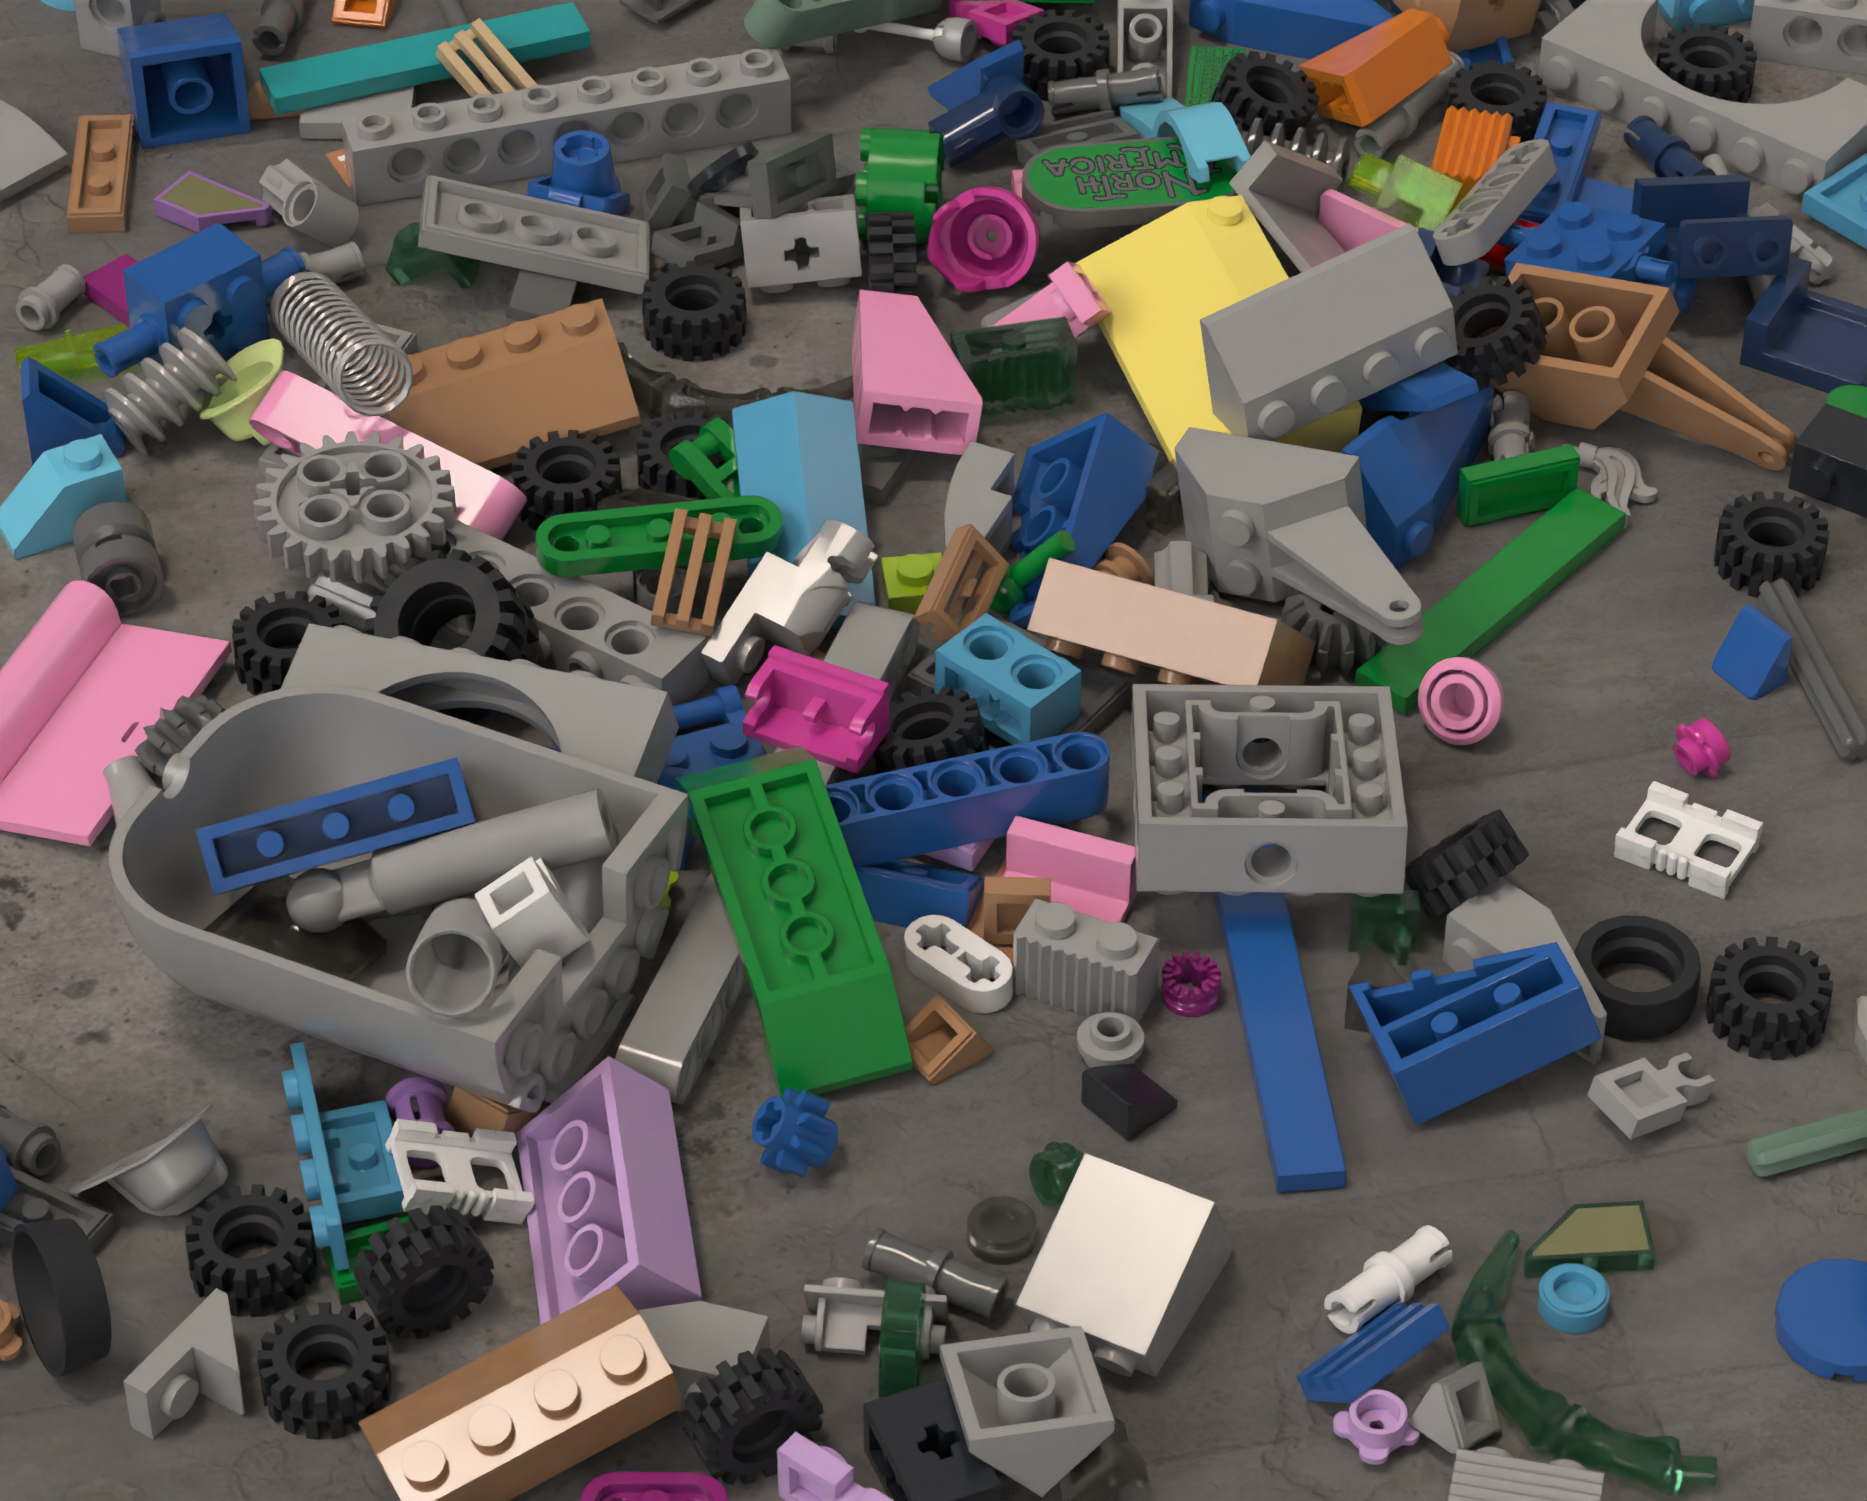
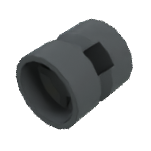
M117 501L98 504L86 510L76 521L72 531L81 581L95 584L104 590L112 598L120 618L134 616L151 608L161 596L164 581L149 518L142 509L130 503Z

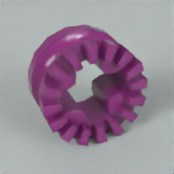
M1194 951V956H1189V952H1183V957L1176 954L1172 956V960L1168 959L1165 961V966H1163L1161 973V1000L1168 1010L1184 1017H1200L1210 1013L1217 1007L1220 1000L1221 969L1220 967L1217 968L1215 960L1210 962V956L1206 954L1203 958H1200V953ZM1192 982V985L1194 986L1193 992H1190V987H1187V985H1181L1180 983Z

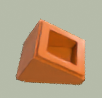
M335 0L332 23L336 25L386 29L397 0Z

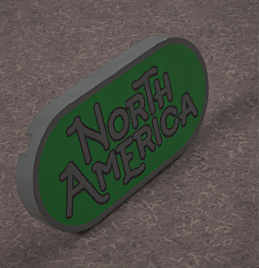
M1178 136L1069 143L1046 148L1029 159L1023 169L1022 198L1035 214L1041 217V211L1053 216V223L1067 228L1090 229L1146 225L1187 202L1209 200L1218 196H1238L1229 184L1238 172L1232 168L1231 158L1206 162L1209 167L1210 181L1198 183L1189 176L1186 158Z

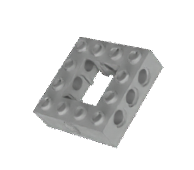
M1133 684L1131 771L1137 891H1155L1163 895H1176L1182 892H1222L1232 896L1245 895L1250 892L1289 893L1294 896H1310L1316 893H1354L1363 897L1404 893L1408 824L1389 686ZM1258 738L1271 739L1263 743L1251 742L1252 740ZM1202 784H1213L1220 788H1227L1211 793L1206 797L1205 803H1202ZM1241 785H1277L1286 789H1297V793H1244V789L1229 788H1236ZM1307 785H1322L1326 786V793L1318 790H1303L1299 788H1303ZM1270 844L1279 845V846L1274 847V848H1263V847H1262V846H1264V845H1270Z

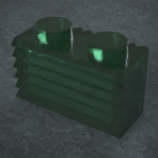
M1065 316L950 333V348L982 397L983 405L980 418H991L999 413L1003 415L1007 410L1013 413L1018 409L1027 411L1029 407L1036 410H1048L1056 405L1061 406L1064 402L1072 405L1076 401L1077 343Z

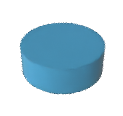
M1575 1263L1557 1265L1549 1269L1540 1280L1537 1297L1538 1312L1541 1318L1556 1330L1573 1334L1589 1332L1600 1326L1606 1318L1610 1297L1609 1285L1599 1272L1588 1266Z

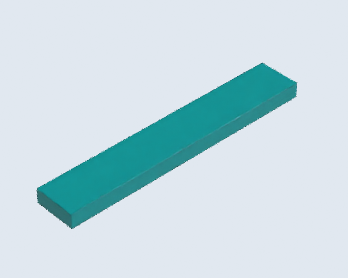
M573 2L483 21L518 63L591 47L590 30ZM471 23L259 68L260 85L275 114L281 115L452 78V74L435 56L437 46L444 41L447 43L451 42L456 33L462 29L464 31L470 29ZM474 42L478 46V48L484 53V55L490 60V62L496 68H498L494 64V62L488 57V55L481 49V47L476 42ZM463 51L458 53V56L473 73L480 72Z

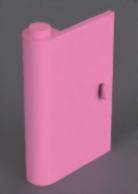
M72 581L66 584L0 670V830L91 846L114 815L108 783L103 775L105 767L120 758L132 755L138 756L134 750L148 738L143 727L154 725L160 718V707L172 710L182 695L194 700L202 694L231 654L230 641L123 624L120 621L118 610L112 598L104 590L86 581Z

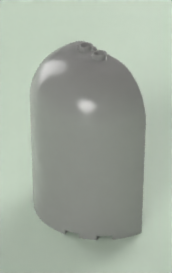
M338 685L297 686L267 692L232 706L203 727L180 753L174 754L169 759L163 773L162 784L166 791L163 792L162 789L150 785L145 792H140L135 796L129 810L118 823L110 842L109 868L118 907L137 944L156 967L190 992L526 1112H538L541 1102L553 1103L598 1065L619 1033L635 1003L636 997L629 992L638 974L640 958L654 959L668 918L669 911L659 907L658 904L667 888L670 870L674 872L680 870L686 835L688 794L374 691ZM457 757L475 822L599 788L610 810L617 839V847L610 855L551 871L572 911L586 928L590 940L567 955L569 961L563 968L561 956L537 948L509 985L510 953L507 952L495 990L485 1005L470 1015L447 1018L433 1015L417 1003L408 989L405 971L409 953L427 921L422 918L421 914L375 919L371 922H364L362 917L345 921L342 926L329 933L313 934L300 928L291 919L286 905L288 888L295 878L304 872L225 894L213 895L196 829ZM372 853L318 868L337 869L369 860L372 857ZM451 933L432 939L433 949L440 960L453 969L468 972L482 969L489 964V959L481 946L467 936Z

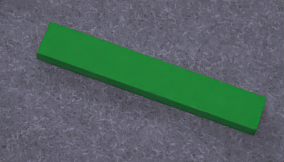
M1576 487L1421 617L1423 619L1424 631L1419 639L1404 645L1389 643L1358 668L1355 675V686H1389L1393 709L1405 715L1418 704L1420 684L1432 666L1448 658H1472L1624 530L1626 513Z

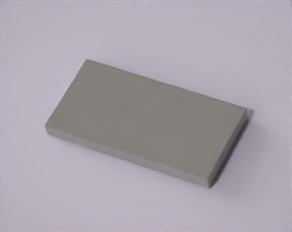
M432 175L426 177L422 195L418 247L640 295L644 292V285L649 280L650 224L648 222Z

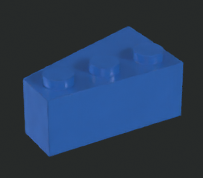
M1557 942L1473 959L1474 969L1438 977L1434 976L1431 968L1411 972V982L1373 990L1369 981L1349 985L1371 1038L1416 1126L1602 1039L1583 988Z

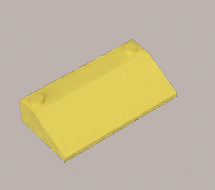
M1242 195L1231 197L1218 196L1209 200L1187 202L1076 262L1084 270L1112 311L1110 315L1098 322L1177 477L1178 471L1174 448L1189 427L1232 434L1212 411L1200 319L1289 279ZM1356 401L1277 438L1273 442L1341 453L1346 445L1358 437L1362 406L1359 401Z

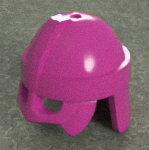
M992 186L968 190L953 201L943 205L934 214L928 242V260L959 291L977 292L983 289L1009 287L1023 278L1037 256L1040 244V230L1035 214L1020 196L1009 190ZM990 230L996 231V240H991L988 237Z

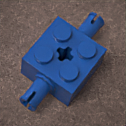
M217 223L124 269L123 277L130 328L94 344L93 350L97 352L94 354L98 366L106 376L114 378L120 372L136 364L141 367L140 362L147 357L164 365L159 353V346L167 342L182 350L177 332L184 327L206 339L227 362L246 347L259 341L270 339L266 307L267 298L274 295L276 289L285 279L306 270L303 259L294 248L289 246L261 261V255L222 224Z

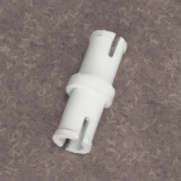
M1427 1225L1422 1226L1412 1237L1391 1252H1377L1364 1263L1362 1273L1340 1289L1332 1291L1327 1295L1324 1302L1325 1309L1331 1310L1338 1304H1343L1337 1310L1328 1314L1330 1321L1340 1331L1353 1334L1386 1307H1391L1396 1302H1407L1414 1295L1415 1286L1438 1269L1446 1267L1452 1261V1250L1446 1249L1439 1255H1434L1440 1249L1450 1244L1448 1239L1437 1228Z

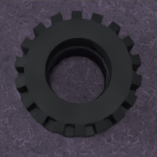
M440 549L427 552V561L419 563L415 557L403 563L406 571L398 578L391 573L383 582L388 588L383 596L375 594L369 606L376 613V616L365 620L364 632L368 635L389 639L402 636L413 639L421 645L431 646L435 635L447 622L458 616L476 614L472 633L460 648L469 649L480 656L509 662L514 659H523L536 663L538 653L530 644L539 641L538 627L531 621L535 615L529 604L488 560L479 555L472 558L465 550L452 549L449 558ZM451 708L436 711L464 721L466 713H471L477 720L490 715L489 710L483 708Z

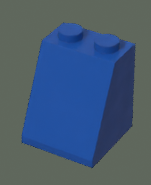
M225 12L117 28L122 73L132 113L135 117L141 149L251 133L242 43L240 35Z

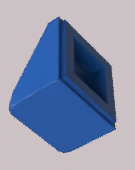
M1747 604L1740 610L1719 648L1712 664V670L1748 699L1757 700L1786 683L1793 636L1756 608Z

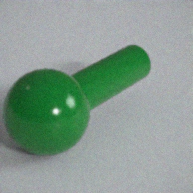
M1059 530L1014 566L1009 565L989 609L997 613H1009L1018 602H1024L1027 597L1026 587L1045 573L1049 558L1061 561L1075 550V542L1071 535L1064 530Z

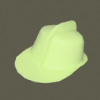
M273 338L259 341L231 357L226 363L236 375L237 381L234 382L220 373L215 376L221 394L216 397L204 391L203 409L200 412V418L210 419L233 441H243L255 437L265 446L271 444L270 441L251 427L249 419L279 373L283 371L284 347L282 342Z

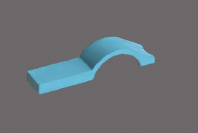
M1170 97L1159 102L1149 101L1119 107L1120 118L1139 133L1140 139L1178 136L1186 158L1189 176L1198 183L1210 181L1209 167L1206 162L1231 158L1232 168L1238 172L1251 157L1230 112L1221 102H1210L1185 107Z

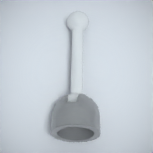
M959 17L946 18L938 23L935 30L892 22L853 30L856 33H864L869 29L932 40L935 50L940 56L951 61L963 63L970 61L977 43L976 22Z

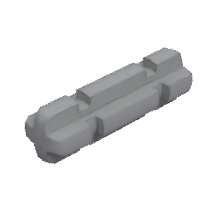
M1764 203L1759 208L1754 207L1749 213L1750 217L1784 215L1770 203ZM1793 222L1790 255L1812 262L1809 281L1812 284L1818 285L1825 279L1830 280L1835 274L1833 270L1837 263L1835 257L1822 246H1818V243Z

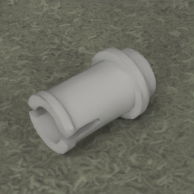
M62 264L37 287L25 288L18 296V303L16 305V314L19 320L32 330L52 328L59 320V313L72 301L85 293L86 283L83 276L76 268Z

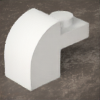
M532 856L474 894L492 931L521 968L537 948L561 956L563 959L590 940L586 928L572 911L556 878L541 858L535 861Z

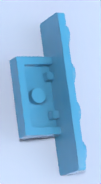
M304 1042L290 1044L295 1069L281 1071L289 1112L303 1109V1113L291 1115L290 1118L298 1156L312 1154L311 1159L299 1161L307 1202L320 1199L322 1202L321 1205L309 1207L316 1248L331 1246L335 1270L350 1269L342 1224L404 1212L401 1204L404 1194L393 1154L387 1153L385 1146L392 1132L386 1100L318 1113Z

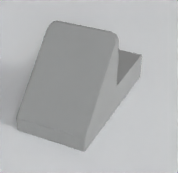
M216 1288L123 1381L130 1424L133 1429L154 1440L173 1419L183 1417L190 1410L199 1393L239 1415L245 1414L228 1294Z

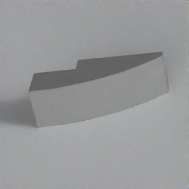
M970 441L957 463L947 492L944 513V552L955 529L971 523L995 550L1003 556L1012 542L1014 453ZM984 559L975 576L977 580L986 563ZM970 597L965 598L958 615H962Z

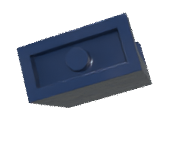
M1743 174L1635 179L1632 214L1638 215L1643 219L1665 223L1667 244L1654 257L1676 262L1678 264V279L1788 274L1793 221L1786 215L1750 217L1747 211L1751 181Z
M1790 255L1788 274H1777L1746 318L1739 364L1828 394L1832 390L1844 385L1867 387V309L1808 290L1812 262Z

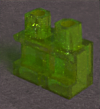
M1364 152V154L1360 155L1346 186L1374 198L1370 207L1377 210L1386 209L1396 203L1417 213L1412 226L1418 229L1422 227L1435 232L1447 218L1462 183L1400 154L1394 157L1390 164Z

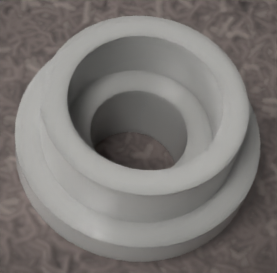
M1117 1012L1097 1013L1088 1017L1080 1024L1077 1030V1048L1090 1068L1130 1063L1134 1065L1144 1048V1032L1139 1023L1130 1016Z

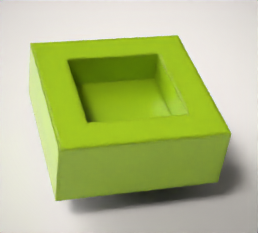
M941 552L881 558V580L887 608L916 614L942 559Z

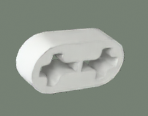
M923 916L913 921L907 927L904 935L905 962L908 970L914 976L962 1008L973 1013L987 1014L997 1012L1004 1008L1012 999L1013 967L1010 959L1002 951L946 916ZM942 945L945 946V947H946V951H944V950L941 949L940 947H941ZM971 977L976 979L977 982H971Z

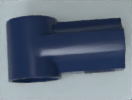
M1001 74L989 80L982 89L981 94L928 122V126L931 131L943 132L945 162L952 168L1008 137L1024 138L1030 136L1038 130L1043 122L1045 110L1039 96L1020 78L1013 74ZM1021 97L1018 108L1010 114L1003 115L1007 103L1013 98Z

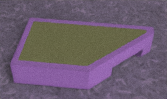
M192 171L185 173L154 198L155 214L197 233L217 223L226 224L249 221L260 227L267 226L273 221L270 204Z

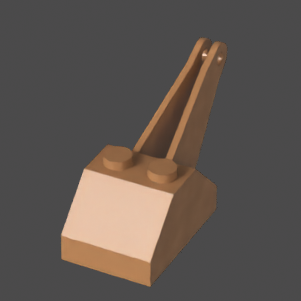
M1516 263L1508 278L1511 284L1516 280L1524 284L1525 289H1529L1547 329V335H1544L1547 344L1545 350H1537L1540 359L1535 365L1528 362L1523 363L1527 372L1520 377H1517L1512 371L1506 374L1508 383L1499 386L1495 378L1490 379L1489 383L1493 384L1497 390L1502 393L1506 391L1523 393L1530 401V412L1543 421L1595 430L1617 410H1621L1737 454L1769 470L1779 471L1785 468L1789 460V454L1794 451L1797 440L1795 433L1768 415L1666 337L1680 312L1670 288ZM1502 326L1490 328L1479 334L1476 338L1490 335Z

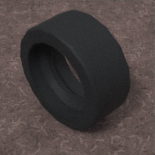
M1620 915L1599 921L1582 934L1574 954L1607 1013L1604 1033L1623 1039L1651 1040L1673 1033L1689 1020L1697 1002L1701 965L1699 952L1686 934L1668 922L1648 916ZM1617 963H1640L1656 968L1668 976L1673 983L1666 988L1652 992H1632L1612 985L1602 978L1598 971Z

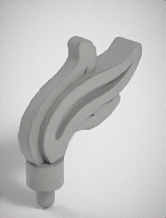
M1580 442L1579 447L1574 446L1580 455L1579 466L1593 469L1598 474L1591 482L1589 494L1600 500L1605 498L1604 502L1625 512L1624 529H1627L1631 512L1627 507L1630 499L1640 503L1655 501L1657 489L1644 484L1639 464L1630 453L1620 448H1598L1596 445Z

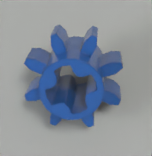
M789 1087L785 1089L783 1098L773 1096L767 1099L759 1108L752 1126L754 1142L766 1148L761 1156L760 1163L784 1174L791 1172L800 1177L806 1175L808 1166L819 1168L824 1165L832 1156L838 1141L837 1124L833 1120L824 1117L831 1103L805 1090L800 1093Z

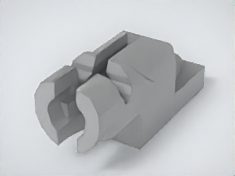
M827 520L818 534L794 558L793 564L766 552L701 652L712 678L726 686L731 684L736 686L744 672L750 673L758 665L765 649L766 639L783 648L806 656L821 644L843 608L853 599L852 595L848 592L847 583H863L878 557V554L871 552L875 545L870 538L843 522Z

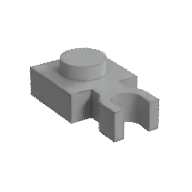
M1687 1052L1671 1058L1666 1068L1657 1070L1644 1057L1595 1075L1587 1096L1631 1140L1681 1121L1686 1106L1696 1105L1708 1100L1715 1080L1710 1075L1696 1080L1687 1078L1686 1074L1693 1059Z

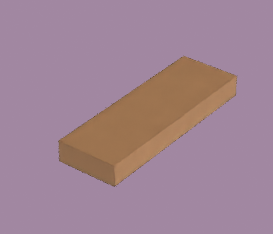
M88 115L78 117L67 209L69 233L126 232L136 137L134 115Z

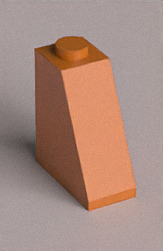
M1410 8L1299 65L1300 70L1308 75L1305 82H1313L1317 88L1314 94L1319 95V102L1316 108L1319 116L1364 127L1382 116L1452 64L1447 50L1450 38L1445 25L1437 16H1434V13Z

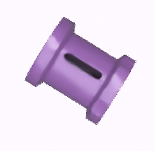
M424 1076L411 1077L397 1083L389 1090L385 1100L389 1116L394 1122L397 1119L430 1122L436 1124L438 1134H441L443 1130L456 1132L453 1126L446 1122L444 1111L448 1101L445 1087L440 1081ZM411 1098H417L420 1111L414 1112ZM407 1157L409 1165L424 1169L439 1165L434 1160Z

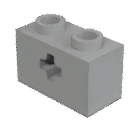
M854 194L816 198L774 219L754 218L753 208L740 207V225L748 288L760 287V291L764 293H780L793 289L794 283L817 281V285L821 287H838L850 283L851 277L862 276ZM806 238L808 254L797 255L795 239Z

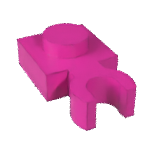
M948 0V18L959 17L974 20L977 25V35L990 39L991 44L999 47L1012 43L1013 30H1017V24L1021 20L1029 23V16L1035 13L1044 18L1043 9L1018 0Z

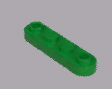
M755 495L559 514L546 519L536 531V559L545 571L560 577L662 568L675 508L688 510L687 517L698 519L700 513L712 515V521L719 523L724 522V517L737 519L729 561L760 558L766 552L772 553L779 546L782 539L783 518L780 509L775 503L767 498ZM684 533L677 566L689 564L695 535ZM708 538L703 563L715 562L719 540Z

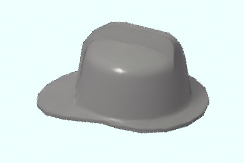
M212 1104L168 1137L80 1181L69 1189V1194L79 1193L107 1181L145 1213L156 1216L179 1215L192 1209L224 1184L228 1177L227 1167L202 1121V1117L213 1108Z

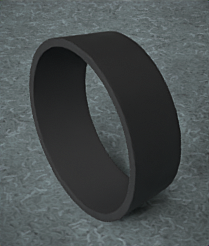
M71 1218L16 1225L11 1239V1259L15 1288L29 1337L45 1369L53 1377L59 1378L106 1357L110 1351L112 1339L110 1309L96 1256L83 1229Z

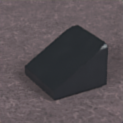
M1132 1063L1091 1067L1082 1073L1081 1103L1127 1141L1177 1108L1178 1100Z

